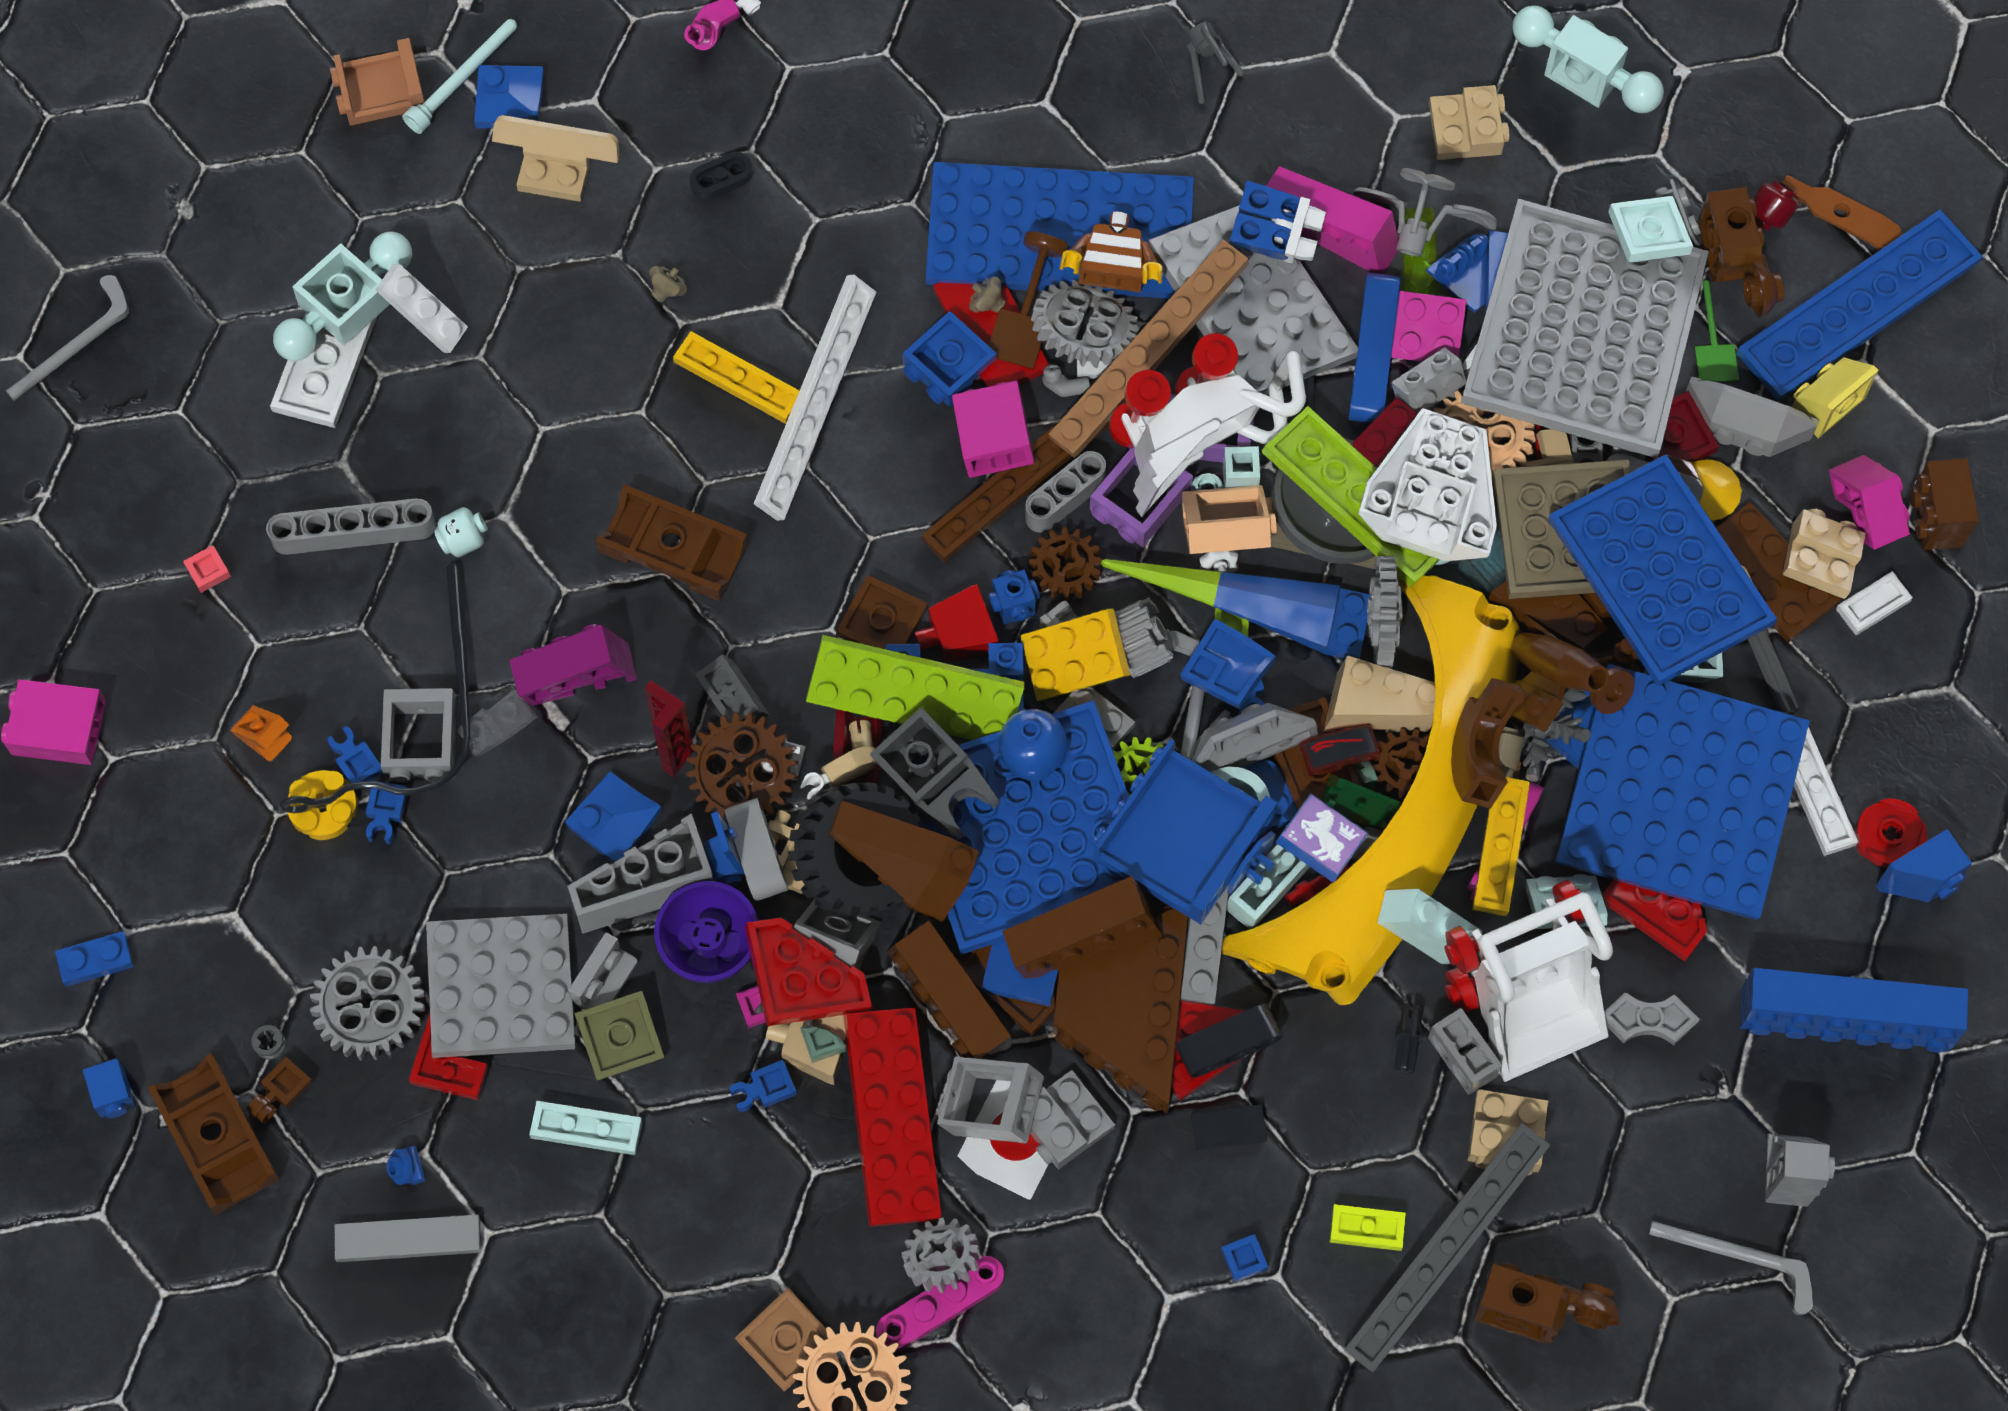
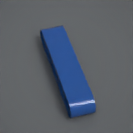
M1367 272L1349 411L1350 421L1372 423L1384 411L1400 276Z

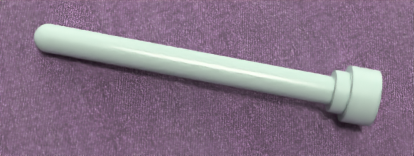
M513 19L505 21L422 105L411 106L402 115L404 122L413 131L421 134L431 124L432 113L517 29L516 21Z

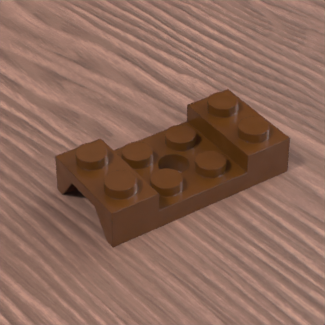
M625 484L621 490L618 508L606 532L598 535L595 541L599 553L629 564L631 560L689 584L690 590L719 602L749 545L746 533ZM668 534H677L681 537L680 543L674 547L665 546L662 540Z
M212 1053L205 1056L196 1069L174 1081L153 1084L147 1087L202 1194L215 1215L279 1181L271 1162L260 1145ZM212 1123L221 1125L222 1131L217 1139L209 1141L203 1138V1131L206 1126Z

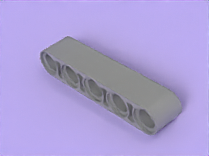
M415 498L280 513L269 519L266 531L273 548L278 553L288 555L422 540L434 533L436 521L429 503L423 499ZM416 516H426L425 520H423L422 522H412L413 518H415ZM384 519L393 520L388 526H378L379 522ZM350 523L359 524L353 530H345V527ZM319 526L325 527L321 533L311 534L314 528ZM284 530L291 531L287 537H277Z

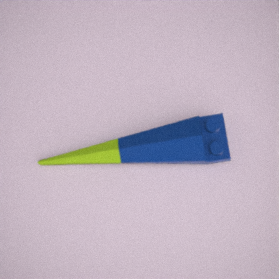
M1109 559L1101 560V564L1105 568L1208 604L1281 634L1325 655L1344 659L1347 656L1360 659L1367 625V605L1370 594L1342 589L1340 585Z

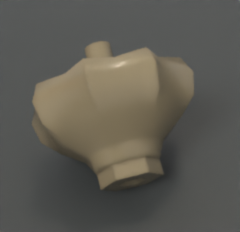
M654 266L651 268L649 274L653 284V291L651 292L653 297L663 302L668 297L683 296L687 292V287L684 284L685 281L677 276L679 269L673 267L672 270H668L664 266Z
M998 277L986 278L980 285L973 284L972 289L975 292L970 297L969 308L975 313L988 310L999 312L1000 308H1003L1005 301L1001 296V281Z

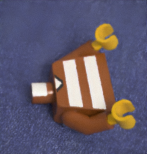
M1123 212L1111 213L1109 225L1095 224L1092 233L1084 234L1070 250L1064 251L1062 254L1059 269L1063 270L1065 267L1074 269L1073 274L1077 275L1079 273L1078 284L1141 292V284H1147L1149 279H1155L1158 281V284H1162V265L1158 263L1149 243L1141 240V231L1128 228L1129 215Z

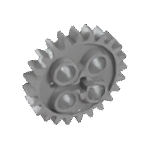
M1073 280L1071 286H1068L1064 281H1060L1058 288L1051 284L1048 292L1042 291L1040 298L1036 299L1031 321L1034 322L1032 330L1039 332L1037 340H1047L1045 349H1057L1055 355L1057 358L1065 354L1068 356V363L1078 359L1081 367L1085 366L1086 361H1090L1094 368H1098L1100 361L1109 367L1112 359L1115 360L1137 336L1139 326L1136 325L1138 318L1131 315L1132 307H1123L1124 298H1113V290L1104 293L1102 292L1103 287L1097 286L1094 289L1090 285L1079 286L1078 282ZM1088 307H1093L1094 310L1083 338L1079 341L1076 338Z
M1377 556L1374 577L1370 578V598H1368L1367 605L1368 634L1371 637V646H1373L1374 664L1392 668L1395 647H1399L1400 626L1403 618L1401 587L1398 586V578H1396L1397 571L1394 556Z
M373 946L370 955H366L363 948L359 947L357 957L354 958L348 951H345V962L340 963L337 959L333 958L332 963L335 969L333 971L324 968L321 970L326 978L325 982L314 981L315 987L321 992L310 994L312 1002L319 1004L310 1008L312 1016L320 1017L313 1024L316 1030L324 1029L320 1034L324 1042L332 1039L330 1043L332 1050L336 1051L343 1045V1054L347 1058L354 1050H356L357 1057L361 1061L365 1057L366 1051H370L374 1060L378 1059L379 1050L384 1049L386 1054L391 1056L392 1050L390 1045L395 1043L403 1049L404 1043L401 1038L404 1035L410 1038L415 1037L410 1026L422 1025L420 1018L415 1015L416 1013L426 1012L424 1004L417 1002L426 998L424 990L417 989L422 985L420 977H412L416 972L412 965L403 968L405 965L403 956H399L392 961L393 954L389 949L382 957L376 946ZM380 979H392L388 988L383 990L375 988L377 981ZM353 983L357 985L356 990L348 996L340 994L342 987L346 984ZM395 996L399 997L397 1001H391ZM372 998L373 1001L370 1002V1007L364 1008L366 999ZM340 1005L346 1006L341 1010H337V1007ZM384 1012H396V1016L391 1022H379V1018ZM349 1018H361L356 1028H344V1024Z

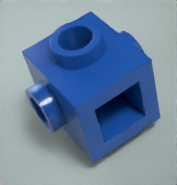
M1025 569L1018 572L1008 570L999 574L996 579H992V592L988 593L994 613L999 612L1003 625L1013 621H1022L1029 616L1035 615L1036 599L1040 598L1035 580H1028Z

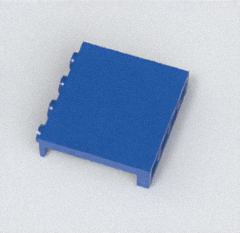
M1170 739L1164 749L1158 747L1149 761L1151 767L1145 775L1140 773L1136 777L1130 788L1132 794L1126 802L1121 800L1117 804L1111 816L1114 820L1107 829L1102 827L1096 834L1092 843L1095 846L1094 860L1124 879L1132 876L1141 889L1201 925L1229 885L1244 858L1260 840L1275 818L1278 802L1268 796H1265L1262 802L1256 800L1174 751L1175 741Z

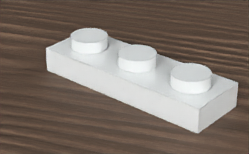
M393 264L375 289L443 353H451L468 328L466 324L400 264Z

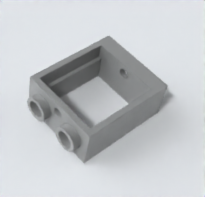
M453 688L384 689L381 769L386 779L403 783L410 781L411 778H424L427 781L436 782L452 770L455 765L457 699ZM443 713L442 758L393 759L395 714Z
M954 1057L952 1069H950L947 1075V1088L944 1099L938 1109L937 1124L953 1136L1027 1143L1044 1076L1027 1063ZM976 1078L1011 1081L1000 1125L965 1121Z

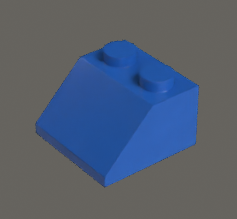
M1947 829L1891 863L1876 887L1880 892L1924 902H1930L1938 896L1941 900H1944L1959 890L1958 885L1967 878L1965 873L1972 862Z

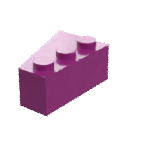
M602 624L588 625L580 633L570 637H557L549 645L541 648L526 649L520 653V656L509 660L518 697L532 706L574 696L573 689L594 684L595 690L606 688L605 681L626 676L627 682L637 680L629 644Z

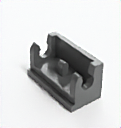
M723 654L695 674L721 715L727 716L731 723L733 722L735 712L741 714L743 722L748 713H754L755 719L758 721L761 717L770 716L736 663Z

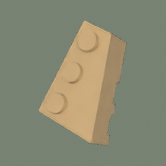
M1347 656L1336 675L1323 732L1363 727L1386 729V732H1400L1401 728H1404L1406 732H1413L1415 729H1418L1419 732H1428L1433 723L1435 682Z

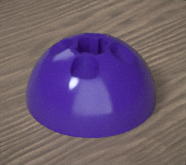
M715 881L691 883L675 891L661 906L654 925L655 944L664 963L680 977L696 983L721 982L739 973L750 961L751 954L745 926L747 922L758 921V918L750 901L734 887ZM700 944L710 945V947L700 946Z

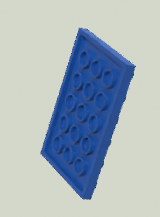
M1666 454L1549 514V523L1657 686L1775 625L1777 621L1776 616Z

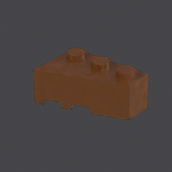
M1504 581L1490 592L1488 598L1489 604L1508 608L1521 629L1526 628L1528 630L1523 619L1527 615L1557 637V639L1578 647L1588 654L1604 643L1609 630L1607 625L1579 594L1509 599L1507 582Z

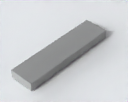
M479 1215L334 1224L336 1262L481 1253Z

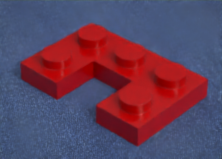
M429 1014L409 1082L412 1085L479 1101L489 1067L487 1063L458 1056L432 1058Z

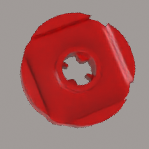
M1892 798L1880 800L1879 803L1867 807L1857 821L1855 835L1858 840L1857 850L1861 856L1867 858L1872 863L1888 868L1891 863L1927 841L1925 822L1922 823L1921 818L1917 815L1919 812L1905 801ZM1889 826H1893L1897 829L1895 833L1900 834V839L1890 841L1883 835L1882 830H1887Z

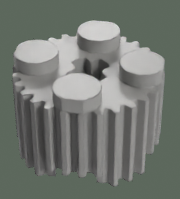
M1150 598L1143 601L1139 600L1115 612L1129 671L1133 678L1170 662L1173 659L1171 651L1176 649L1169 629L1165 630L1160 619L1156 615L1154 616V614L1159 613V610Z

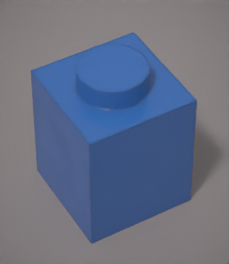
M117 1058L83 1069L94 1110L101 1118H117L126 1114L127 1109L135 1107L125 1069Z

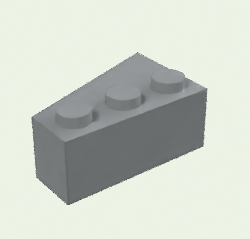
M1767 1133L1765 1202L1808 1207L1814 1198L1819 1196L1822 1188H1826L1829 1179L1834 1177L1835 1158L1829 1157L1830 1145L1810 1137Z

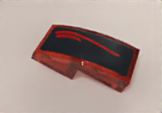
M1370 723L1329 732L1299 744L1309 776L1340 771L1344 765L1376 760L1380 755Z

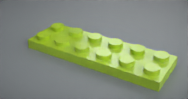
M1309 406L1264 446L1262 453L1376 557L1394 556L1397 576L1411 588L1440 560L1381 540L1362 519L1358 512L1365 486L1377 468Z
M822 635L806 695V702L903 724L922 707L948 735L975 740L1001 731L1003 724L1012 715L1017 713L1024 690V682Z

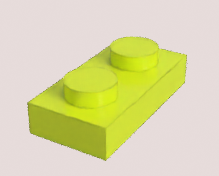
M1334 1204L1330 1243L1402 1251L1406 1213Z

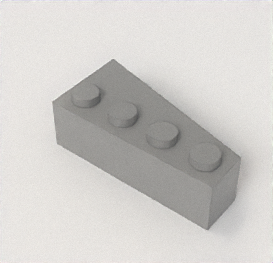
M690 814L681 819L679 825L668 831L667 829L662 830L654 835V839L638 849L633 847L626 851L624 857L610 865L608 863L568 885V889L583 934L658 910L669 896L678 889L691 883L714 880L693 816Z

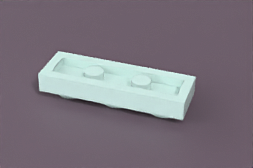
M536 1101L529 1135L531 1139L636 1155L643 1121L641 1117Z

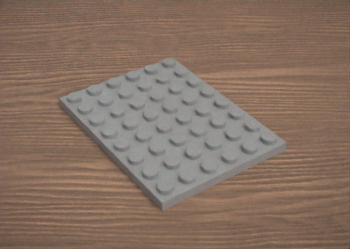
M1518 199L1461 404L1658 458L1709 251L1693 247L1690 255L1628 263L1614 225Z

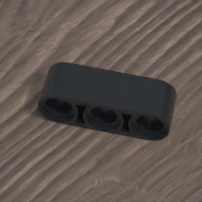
M1262 1004L1191 1034L1176 1043L1175 1047L1190 1078H1197L1265 1049L1281 1040L1283 1035L1268 1004Z

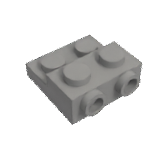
M1444 347L1391 383L1395 398L1398 397L1418 415L1422 408L1433 412L1435 407L1445 409L1443 399L1447 398L1452 402L1455 401V391L1460 392L1463 396L1461 387L1466 384L1461 359Z
M1071 1070L1048 1088H1041L1030 1134L1039 1144L1036 1150L1043 1161L1048 1165L1052 1162L1059 1170L1115 1129V1124L1073 1070Z

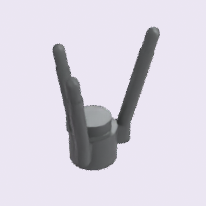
M1209 22L1200 23L1190 30L1189 37L1192 42L1187 45L1191 55L1196 92L1200 104H1204L1205 99L1198 59L1199 53L1204 57L1215 54L1223 66H1227L1229 63L1238 76L1244 75L1237 61L1223 44L1220 35L1216 34L1212 24Z

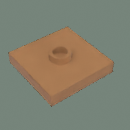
M787 1288L735 1337V1340L784 1392L797 1380L793 1378V1374L804 1371V1368L796 1363L797 1359L808 1360L809 1358L803 1347L809 1346L815 1349L817 1344L813 1336L818 1335L823 1340L827 1339L828 1336L826 1328L794 1293Z

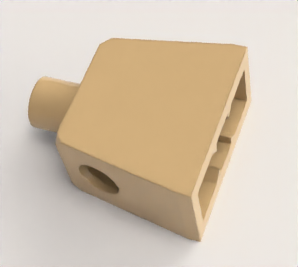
M844 1015L813 1020L814 1026L836 1034L846 1048ZM806 1021L768 1026L766 1039L784 1044L781 1053L784 1063L826 1083L835 1085L845 1052L812 1063L800 1027L806 1026Z

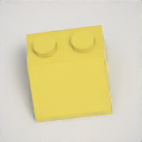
M1844 357L1835 365L1828 363L1817 374L1816 377L1818 379L1810 385L1806 382L1794 393L1795 401L1792 408L1805 413L1808 417H1814L1819 420L1814 435L1819 439L1866 398L1879 370L1873 365Z

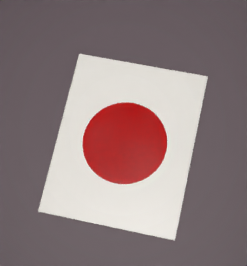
M996 1080L975 1123L1000 1125L1011 1081ZM1031 1134L1027 1143L967 1137L957 1156L975 1174L1031 1200L1048 1166L1038 1154L1036 1147L1039 1144Z

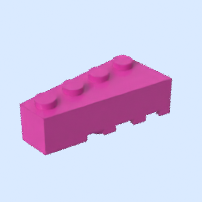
M1280 166L1266 185L1299 198L1311 199L1309 206L1326 212L1321 232L1303 227L1302 236L1318 241L1317 244L1370 273L1384 274L1398 252L1396 250L1398 235L1392 211Z

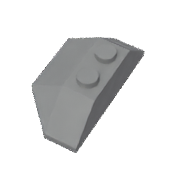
M1691 377L1686 392H1690L1718 443L1724 445L1732 444L1744 448L1748 453L1756 456L1765 455L1771 457L1811 440L1819 422L1818 419L1808 417L1805 413L1790 406L1713 381H1701L1699 378Z
M1270 703L1262 706L1254 704L1242 710L1241 715L1231 719L1221 718L1211 723L1209 728L1204 730L1192 761L1209 772L1224 767L1245 768L1317 737V725L1313 718Z

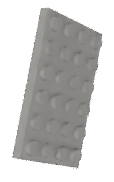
M1239 206L1148 241L1158 263L1163 267L1162 273L1175 293L1222 240L1229 243ZM1242 250L1241 253L1249 259V265L1196 323L1204 336L1211 333H1219L1229 337L1235 343L1238 349V362L1233 371L1236 375L1239 374L1258 393L1264 395L1269 394V383L1290 351H1296L1300 356L1303 379L1353 360L1357 357L1358 347L1299 259L1294 258L1292 264L1262 254ZM1289 378L1283 388L1290 385Z

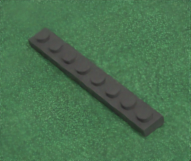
M1523 1123L1518 1126L1345 1347L1344 1351L1371 1373L1376 1370L1550 1147L1549 1143Z

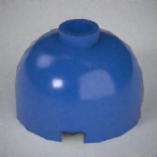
M1039 709L1022 710L1012 715L1003 724L998 739L999 754L1003 764L1016 777L1029 781L1048 777L1049 773L1055 771L1057 767L1059 769L1064 764L1068 753L1067 736L1059 720L1049 712Z

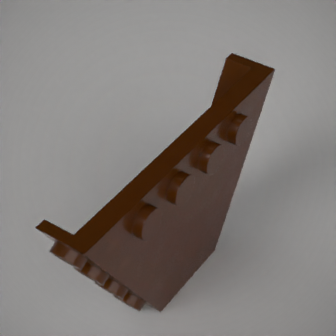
M1169 905L1160 911L1161 914L1156 916L1163 937L1059 969L1053 1033L1056 1035L1055 1039L1060 1045L1068 1050L1075 1048L1085 1055L1084 1060L1091 1067L1099 1071L1102 1068L1113 1075L1112 1079L1118 1086L1127 1091H1130L1132 1088L1142 1095L1141 1100L1149 1108L1155 1111L1161 1109L1167 1114L1188 919L1186 915Z

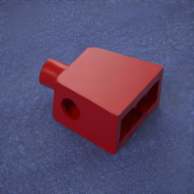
M977 584L930 607L928 613L931 627L914 632L916 644H920V651L938 646L945 662L989 656V643H999Z

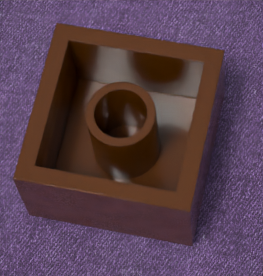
M1968 458L1927 461L1921 474H1918L1914 488L1910 490V503L1912 508L1917 509L1918 515L1915 522V532L1918 539L1922 538L1923 550L1964 547L1979 521Z

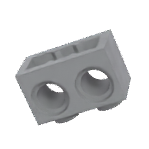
M1462 1008L1432 1026L1428 1039L1468 1095L1498 1077L1502 1068L1501 1062Z

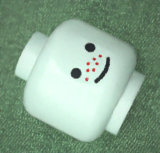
M462 507L441 517L438 521V529L434 532L445 554L451 553L455 557H462L483 546V532L488 529L479 512L473 515L469 509Z

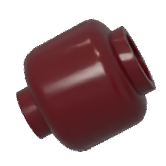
M1774 180L1773 183H1763L1753 198L1757 209L1756 225L1767 231L1771 227L1784 228L1798 208V201L1795 198L1797 193L1778 180Z

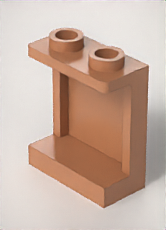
M409 38L397 40L399 51L348 62H342L340 54L333 56L336 67L330 68L334 87L340 86L342 95L336 96L340 115L347 114L350 126L401 115L411 106L424 103Z

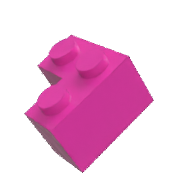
M1865 455L1829 469L1835 500L1851 509L1857 530L1866 533L1864 540L1866 545L1875 550L1910 534L1907 523L1910 516L1901 496L1903 485L1896 473L1889 471L1880 463H1876Z

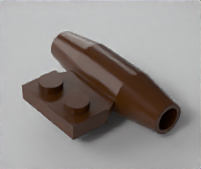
M1520 633L1512 642L1511 650L1513 655L1531 672L1521 681L1517 680L1515 685L1521 686L1525 695L1511 717L1544 733L1564 705L1562 699L1566 688L1599 693L1609 683L1608 670L1586 651L1553 636Z

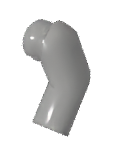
M1048 365L1043 370L1044 376L1042 380L1044 385L1060 397L1085 394L1090 388L1088 377L1069 380L1061 374L1060 367L1057 365Z

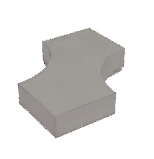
M1624 993L1604 1011L1607 1027L1623 1043L1636 1036L1654 1035L1667 1040L1674 1046L1700 1021L1676 995L1661 1002L1648 1003L1639 1001L1628 993Z

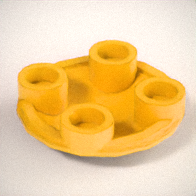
M1709 459L1692 462L1704 487L1699 504L1711 522L1714 523L1716 520H1721L1732 514L1740 503L1742 493L1740 481L1733 470L1721 462Z

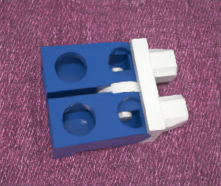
M1247 181L1229 244L1240 252L1246 250L1292 264L1294 258L1312 261L1318 241L1300 236L1303 227L1321 232L1326 212L1309 206L1311 199L1299 198L1283 191Z

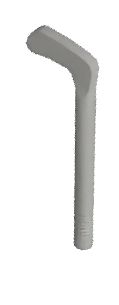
M106 275L100 279L103 290L112 302L108 312L20 381L7 389L6 393L13 401L39 383L111 326L126 318L129 314V307L115 276Z
M1170 631L1176 646L1174 651L1191 657L1199 642L1178 631ZM1193 685L1180 753L1191 761L1195 753L1205 691Z
M1655 1221L1651 1222L1649 1235L1787 1273L1794 1281L1793 1312L1796 1315H1805L1812 1309V1287L1809 1270L1806 1263L1801 1260L1774 1255Z

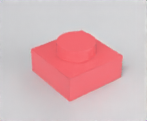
M213 545L183 561L201 593L231 577Z

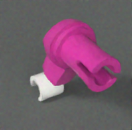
M719 0L704 5L693 23L686 27L684 37L696 49H710L718 42L722 28L740 17L739 10L741 8L750 16L760 8L761 2L760 0H738L737 2L734 0Z

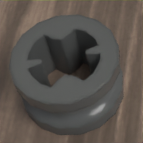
M263 1025L253 1033L251 1045L261 1058L271 1060L280 1057L284 1053L286 1039L277 1027ZM273 1034L276 1045L272 1049L267 1046V1050H263L264 1045L261 1043V1040L265 1036L270 1039V1035Z

